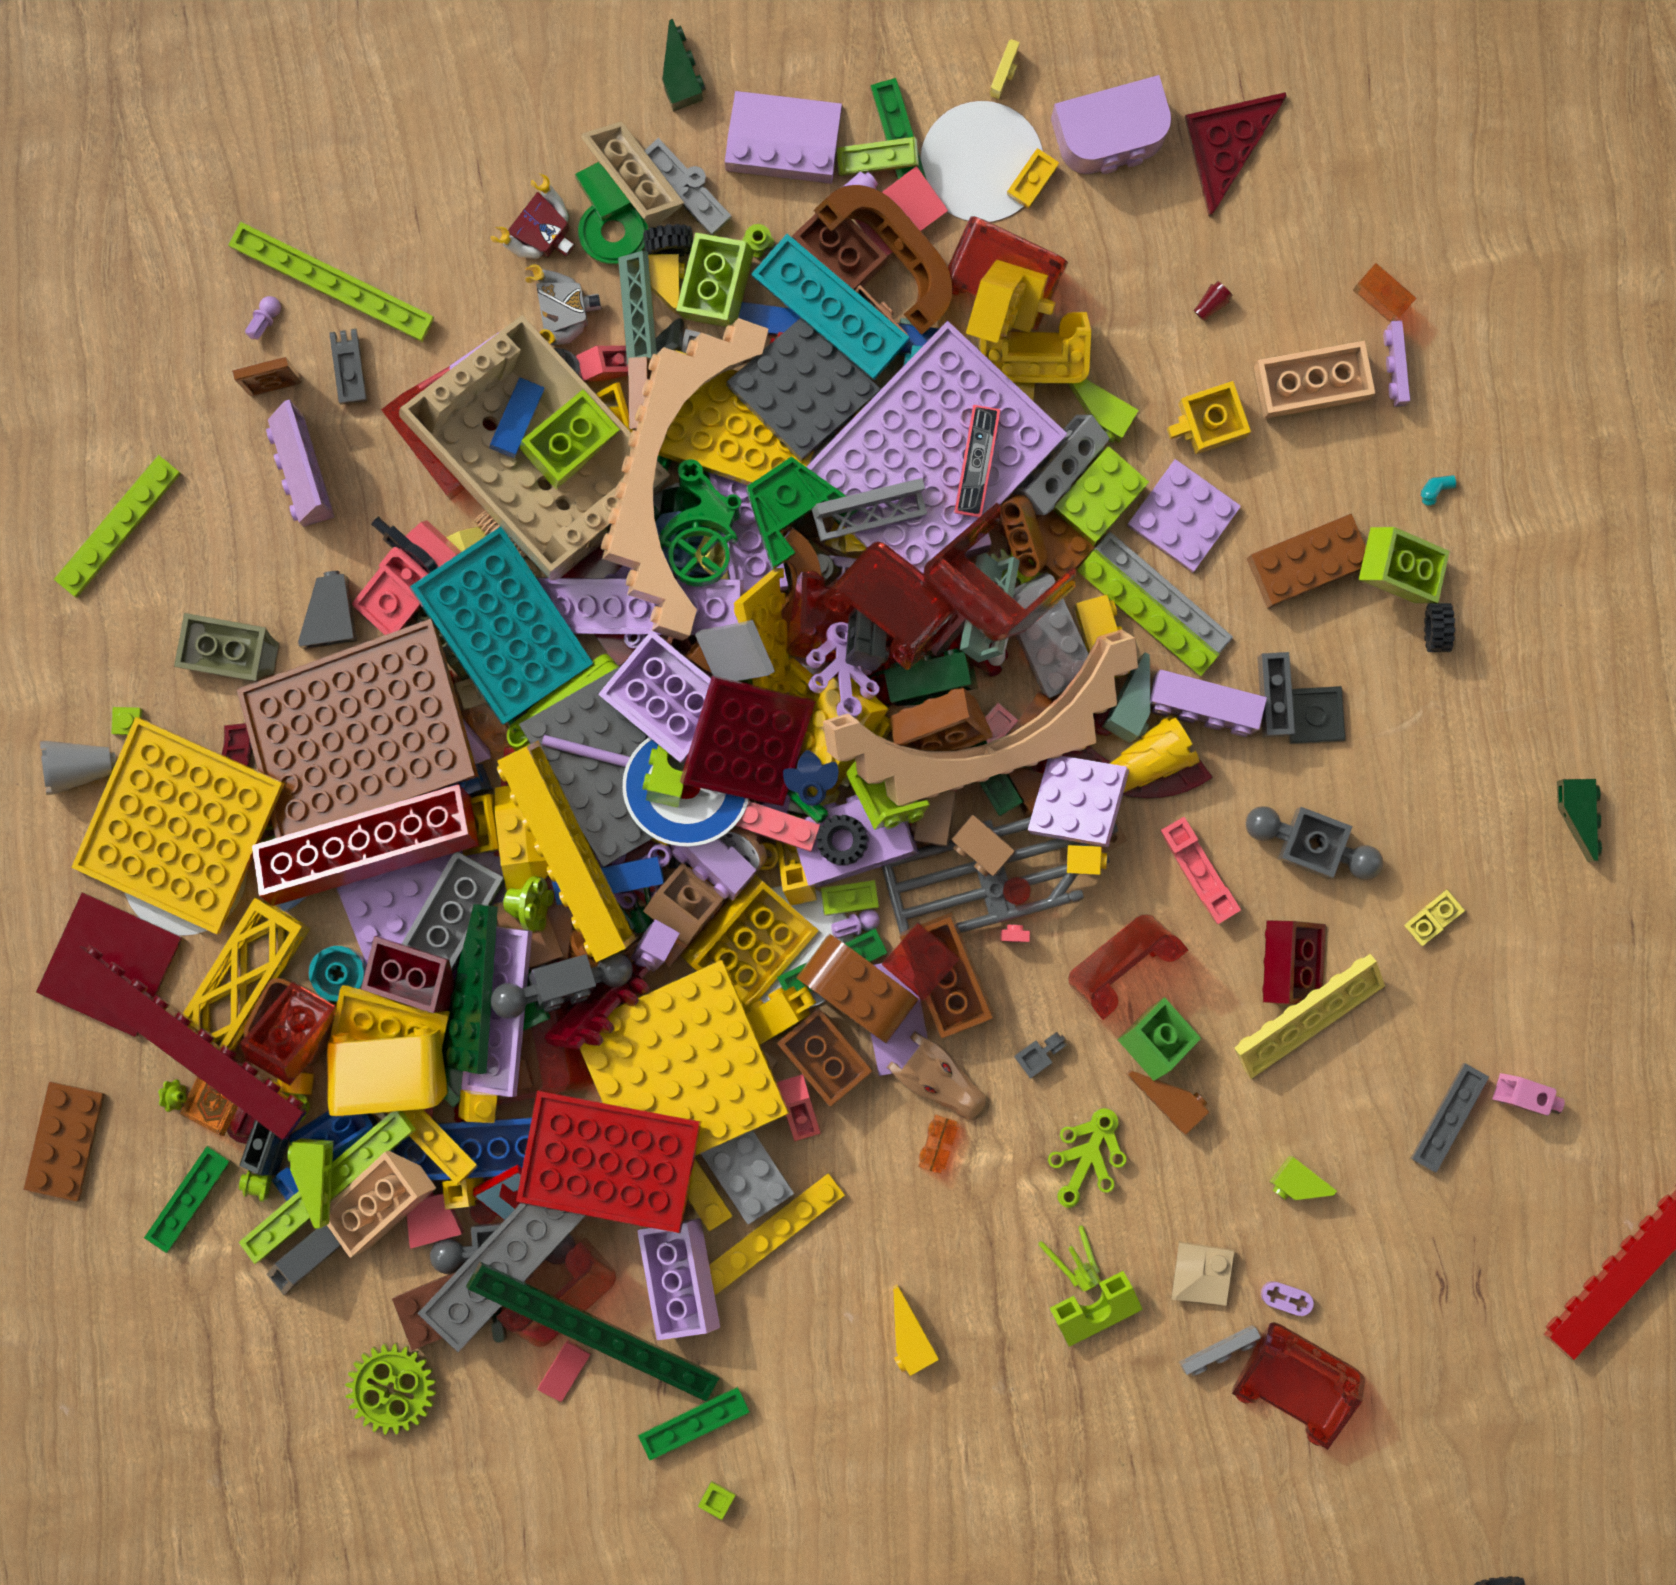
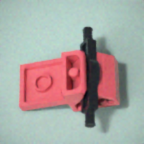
M379 516L371 524L384 536L383 540L392 550L378 565L380 567L379 570L352 602V605L384 635L403 629L421 607V604L409 587L461 553L428 520L420 522L406 536L395 526L390 527Z

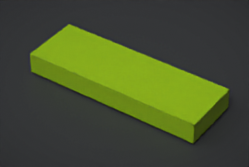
M910 137L838 147V174L846 176L858 174L859 172L867 173L919 166L917 139Z

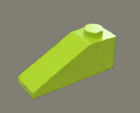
M1087 379L1080 383H1067L1086 414L1093 415L1110 438L1108 441L1114 442L1116 440L1120 443L1139 410Z
M301 1138L293 1141L288 1149V1161L291 1162L290 1171L314 1228L320 1229L328 1225L330 1219L333 1141Z

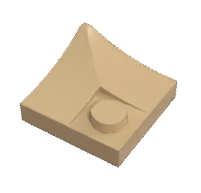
M1179 1241L1172 1300L1226 1306L1234 1250Z

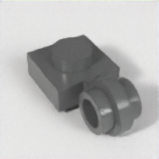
M1055 1032L1044 1041L1047 1046L1043 1049L1035 1040L1014 1057L1031 1079L1052 1063L1046 1053L1050 1050L1053 1054L1057 1053L1067 1045L1064 1042L1066 1038L1063 1034L1060 1036L1058 1032Z

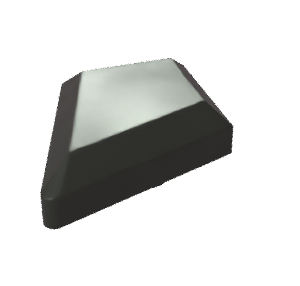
M681 318L674 320L655 338L656 353L663 347L673 351L682 350L684 321Z

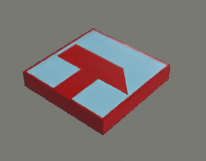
M516 1165L473 1188V1196L502 1220H505L521 1203L516 1202L522 1168Z

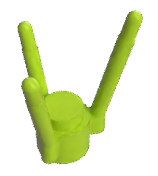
M1082 1225L1079 1226V1232L1089 1264L1088 1262L1082 1263L1074 1247L1070 1246L1068 1248L1069 1252L1078 1266L1073 1270L1075 1275L1040 1241L1038 1245L1065 1273L1074 1287L1079 1285L1082 1291H1087L1100 1283L1101 1279L1097 1274L1100 1270L1095 1263Z

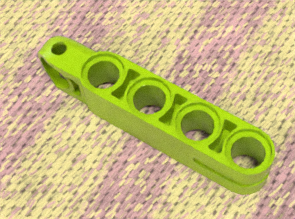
M608 654L600 655L592 661V665L541 699L509 727L507 741L511 748L517 751L530 745L519 725L520 723L618 668L619 665Z

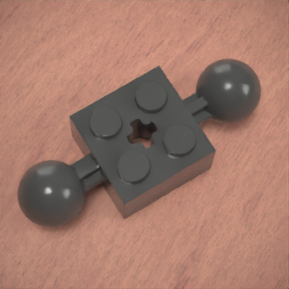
M1267 806L1256 807L1247 815L1245 822L1246 830L1252 838L1259 841H1268L1274 837L1284 840L1277 860L1327 879L1334 878L1339 862L1347 864L1350 872L1361 880H1371L1382 871L1383 857L1376 848L1368 845H1362L1355 849L1346 847L1353 827L1351 825L1303 807L1296 809L1290 825L1281 822L1278 813ZM1317 837V843L1320 844V847L1312 849L1309 840Z
M620 952L600 960L598 966L593 968L590 967L587 954L533 969L528 977V987L521 988L513 983H505L498 986L491 996V1006L498 1016L505 1019L518 1017L525 1010L526 1004L533 1002L537 1011L544 1009L545 1013L560 1009L561 1005L568 1001H571L572 1005L586 1001L597 983L603 982L609 987L625 985L632 976L633 966L630 959Z
M502 1223L474 1225L471 1227L472 1246H462L458 1241L450 1238L436 1242L430 1252L432 1266L443 1274L457 1272ZM569 1234L545 1260L555 1265L568 1262L573 1257L576 1248L572 1235Z

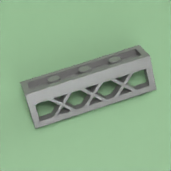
M919 478L816 504L812 512L820 540L825 541L927 515L921 493L925 489L923 479ZM915 496L918 511L908 512L899 506L904 498ZM899 500L897 505L891 501ZM884 503L894 509L889 518L883 519L874 514L879 504ZM873 506L871 511L866 509L867 507ZM854 510H859L866 514L867 518L863 524L855 525L847 520L850 513ZM897 511L901 513V515L894 516ZM846 513L845 517L838 514ZM832 516L841 522L837 531L826 533L822 518ZM870 518L876 520V521H873V522H869V523H868V521L870 520ZM844 524L849 526V528L842 529Z

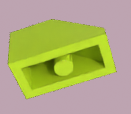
M1288 1156L1269 1181L1275 1186L1272 1191L1284 1200L1288 1197L1293 1200L1333 1196L1337 1192V1190L1292 1156Z

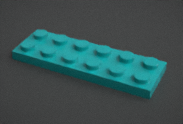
M788 234L782 238L751 274L755 280L873 380L880 375L910 340L908 335Z

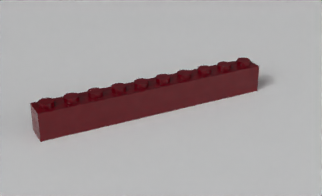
M91 945L88 948L84 946L77 947L58 974L282 1140L288 1139L307 1113L302 1108L304 1103L292 1094L287 1097L280 1092L282 1087L271 1078L264 1080L257 1074L259 1069L247 1061L244 1064L235 1058L237 1053L224 1044L220 1047L214 1043L213 1039L215 1037L203 1028L198 1031L191 1026L192 1020L180 1011L175 1014L168 1008L170 1004L158 995L152 997L146 992L148 987L135 978L132 981L123 975L126 971L114 962H111L109 965L101 959L103 954Z

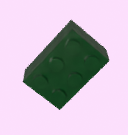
M958 648L943 652V657L937 658L933 657V655L918 657L917 663L907 664L906 661H900L890 664L891 669L884 670L890 702L896 706H905L944 696L954 689L964 688L967 691L978 689L972 658Z

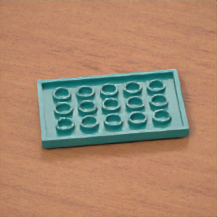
M501 527L489 533L409 587L502 725L593 664L523 557Z

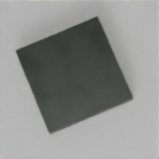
M1342 686L1292 689L1295 734L1289 737L1290 744L1345 741Z

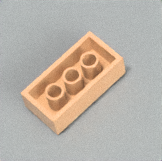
M1365 341L1261 359L1254 365L1264 419L1370 400L1375 394Z

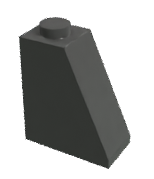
M340 571L324 572V577L316 578L298 640L299 647L302 649L357 641L348 577L345 574H340Z
M327 1225L320 1229L317 1228L277 1261L266 1275L281 1293L285 1295L333 1254L341 1244Z

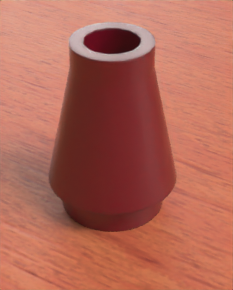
M1217 281L1214 285L1211 284L1193 311L1203 321H1206L1208 317L1228 305L1233 294L1221 282Z

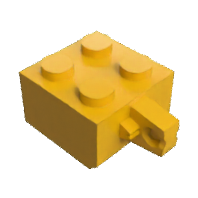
M1234 381L1182 398L1178 403L1182 416L1178 417L1179 423L1167 427L1170 440L1184 436L1186 441L1191 440L1195 455L1247 438L1251 432Z

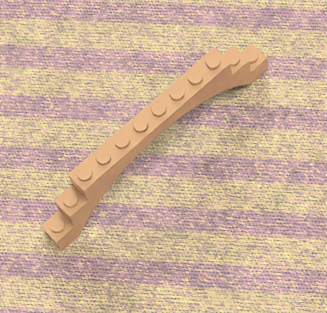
M739 318L731 326L728 325L726 327L723 340L700 333L694 340H690L686 355L665 347L657 354L652 355L648 368L652 371L650 380L647 379L642 390V395L645 396L644 403L638 407L635 420L639 421L637 430L632 431L628 446L632 447L630 456L625 457L622 465V472H625L623 482L618 483L615 492L618 502L616 508H612L608 518V523L611 524L610 532L605 534L601 549L605 550L602 559L632 568L626 579V585L629 586L627 595L658 605L653 608L650 621L654 622L652 631L681 641L690 636L697 609L675 580L661 549L654 520L653 481L657 456L671 422L684 402L698 388L719 374L747 364L754 357L760 356L763 353L768 328Z
M1123 630L1097 637L1078 674L1051 705L1039 716L1013 733L985 745L958 751H923L899 746L875 735L847 713L823 721L827 752L838 761H850L855 758L857 774L869 784H877L885 780L887 797L898 806H906L925 797H936L939 793L950 789H961L964 785L972 782L986 781L989 777L997 774L1011 773L1019 767L1034 766L1041 760L1059 758L1063 753L1084 750L1087 746L1096 743L1093 713H1103L1108 708L1117 706L1114 675L1122 676L1127 674L1128 671L1138 668L1135 637Z

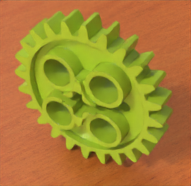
M384 1343L382 1344L381 1352L374 1346L371 1348L372 1356L365 1352L361 1355L364 1363L360 1361L353 1363L358 1371L348 1372V1375L354 1379V1381L345 1384L346 1387L352 1389V1392L348 1393L345 1397L354 1399V1402L348 1408H357L359 1410L354 1418L357 1419L363 1416L365 1420L362 1426L365 1427L370 1422L373 1423V1432L382 1426L384 1435L389 1432L390 1427H393L395 1434H398L401 1425L406 1431H409L411 1429L410 1421L418 1425L420 1423L418 1414L424 1417L428 1415L424 1406L431 1407L434 1402L428 1399V1396L436 1394L435 1390L429 1389V1386L434 1384L436 1379H428L427 1377L433 1369L428 1368L424 1370L423 1366L427 1359L418 1361L419 1351L414 1352L412 1355L408 1354V1345L402 1351H399L398 1343L393 1345L392 1350H389L387 1344ZM382 1363L388 1366L390 1370L388 1377L383 1378L377 1374L376 1368L378 1364ZM408 1373L414 1376L416 1381L414 1387H406L403 1384L402 1376ZM371 1378L384 1386L392 1382L394 1383L395 1390L413 1394L414 1398L410 1399L399 1392L389 1395L388 1388L368 1382V1379ZM368 1390H375L379 1394L380 1399L378 1403L373 1404L367 1400L366 1394ZM394 1400H401L405 1404L404 1413L399 1414L393 1410L392 1402Z

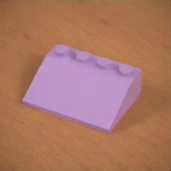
M735 91L725 156L726 171L832 184L842 104Z
M286 400L268 419L270 428H267L266 432L270 443H275L278 452L274 454V459L278 469H283L285 479L282 480L285 494L287 496L291 495L293 505L289 506L294 521H299L305 527L334 518V514L304 415L291 400Z
M651 630L598 695L675 759L683 763L688 756L711 678Z

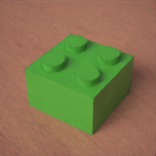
M1164 997L1147 1008L1117 1040L1150 1078L1155 1081L1171 1071L1201 1038Z

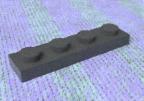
M1466 1063L1462 1064L1410 1159L1435 1173L1438 1171L1489 1076Z

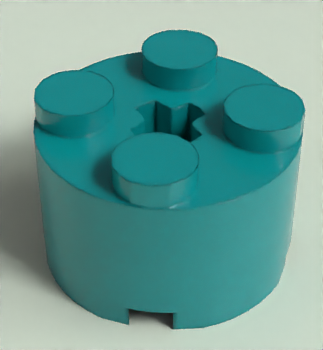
M331 946L314 956L309 966V979L319 996L327 1000L338 1001L342 985L361 989L367 964L364 957L356 950L345 946ZM342 967L341 971L344 972V977L339 978L337 981V976L333 974V971Z

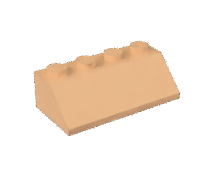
M386 1151L330 1202V1219L327 1226L351 1258L370 1249L432 1193L436 1187L420 1165L391 1151Z

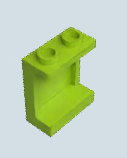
M856 761L846 772L874 830L883 827L892 829L905 821L914 823L923 818V813L930 806L928 800L921 802L916 800L913 804L898 806L887 797L885 780L877 784L867 783L857 774Z

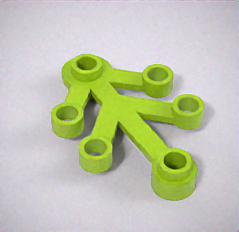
M1107 1108L1098 1109L1093 1113L1091 1121L1074 1127L1066 1126L1061 1129L1059 1136L1065 1143H1072L1077 1136L1093 1132L1088 1143L1062 1152L1053 1151L1048 1155V1163L1053 1168H1060L1064 1162L1081 1157L1069 1184L1062 1186L1058 1190L1057 1199L1062 1206L1071 1208L1079 1202L1080 1194L1078 1189L1091 1162L1098 1178L1097 1187L1099 1190L1107 1193L1114 1188V1181L1108 1176L1099 1150V1145L1104 1137L1110 1151V1164L1119 1168L1126 1163V1156L1120 1151L1114 1134L1118 1127V1117L1112 1110ZM1102 1117H1107L1110 1120L1107 1127L1100 1125ZM1065 1130L1073 1132V1137L1070 1140L1063 1138ZM1055 1154L1061 1157V1162L1058 1165H1054L1051 1162V1157ZM1115 1154L1122 1156L1120 1164L1113 1163L1112 1159ZM1103 1179L1110 1180L1111 1185L1108 1189L1101 1187ZM1068 1191L1074 1194V1199L1071 1202L1064 1200V1194Z

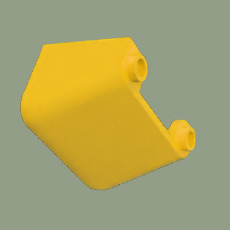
M1069 312L1065 314L1059 323V333L1008 332L1007 337L1002 336L998 344L979 338V351L1012 382L1080 383L1089 374L1091 327L1087 312Z
M419 1026L414 1028V1032L406 1037L355 1041L354 1037H349V1033L332 1035V1038L327 1042L329 1115L344 1116L405 1111L437 1106L448 1093L439 1029H430V1026Z

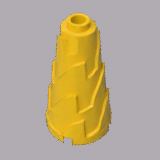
M1173 715L1164 718L1160 724L1142 735V739L1121 752V756L1109 764L1126 766L1129 769L1123 792L1125 793L1137 786L1142 787L1163 776L1165 778L1188 766L1191 767L1199 762V757L1196 750L1192 753L1190 752L1189 748L1193 745L1179 721Z

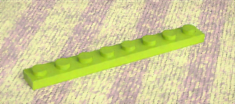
M241 221L228 244L230 248L423 342L435 319L432 315Z
M392 1111L332 1162L330 1202L384 1152L392 1151L416 1130L403 1111ZM299 1191L239 1241V1244L254 1264L261 1262L310 1220Z

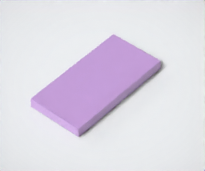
M908 958L874 965L919 999L887 1044L871 1033L879 1076L892 1074L886 1068L891 1061L898 1064L900 1068L905 1066L919 1047L910 1038L914 1031L927 1038L916 977Z

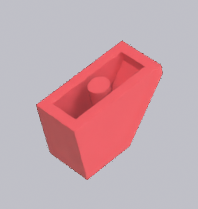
M626 345L595 346L576 355L580 363V371L584 382L606 381L628 376Z
M803 1074L777 1082L790 1113L786 1117L794 1141L821 1134Z

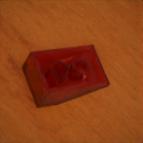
M291 982L240 1042L245 1060L290 1086L307 1066L335 1015L337 1007L296 983Z

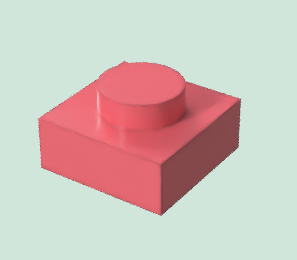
M1007 925V930H1001L1000 941L1029 942L1030 931H1023L1024 925Z

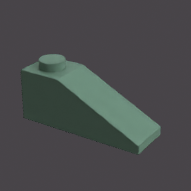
M1146 652L1137 659L1138 668L1130 671L1116 698L1117 706L1111 708L1102 725L1103 728L1129 743L1137 737L1142 738L1141 736L1145 734L1149 726L1146 721L1150 715V655Z

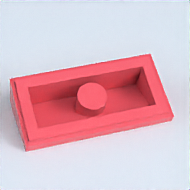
M567 1340L537 1390L562 1402L591 1354Z

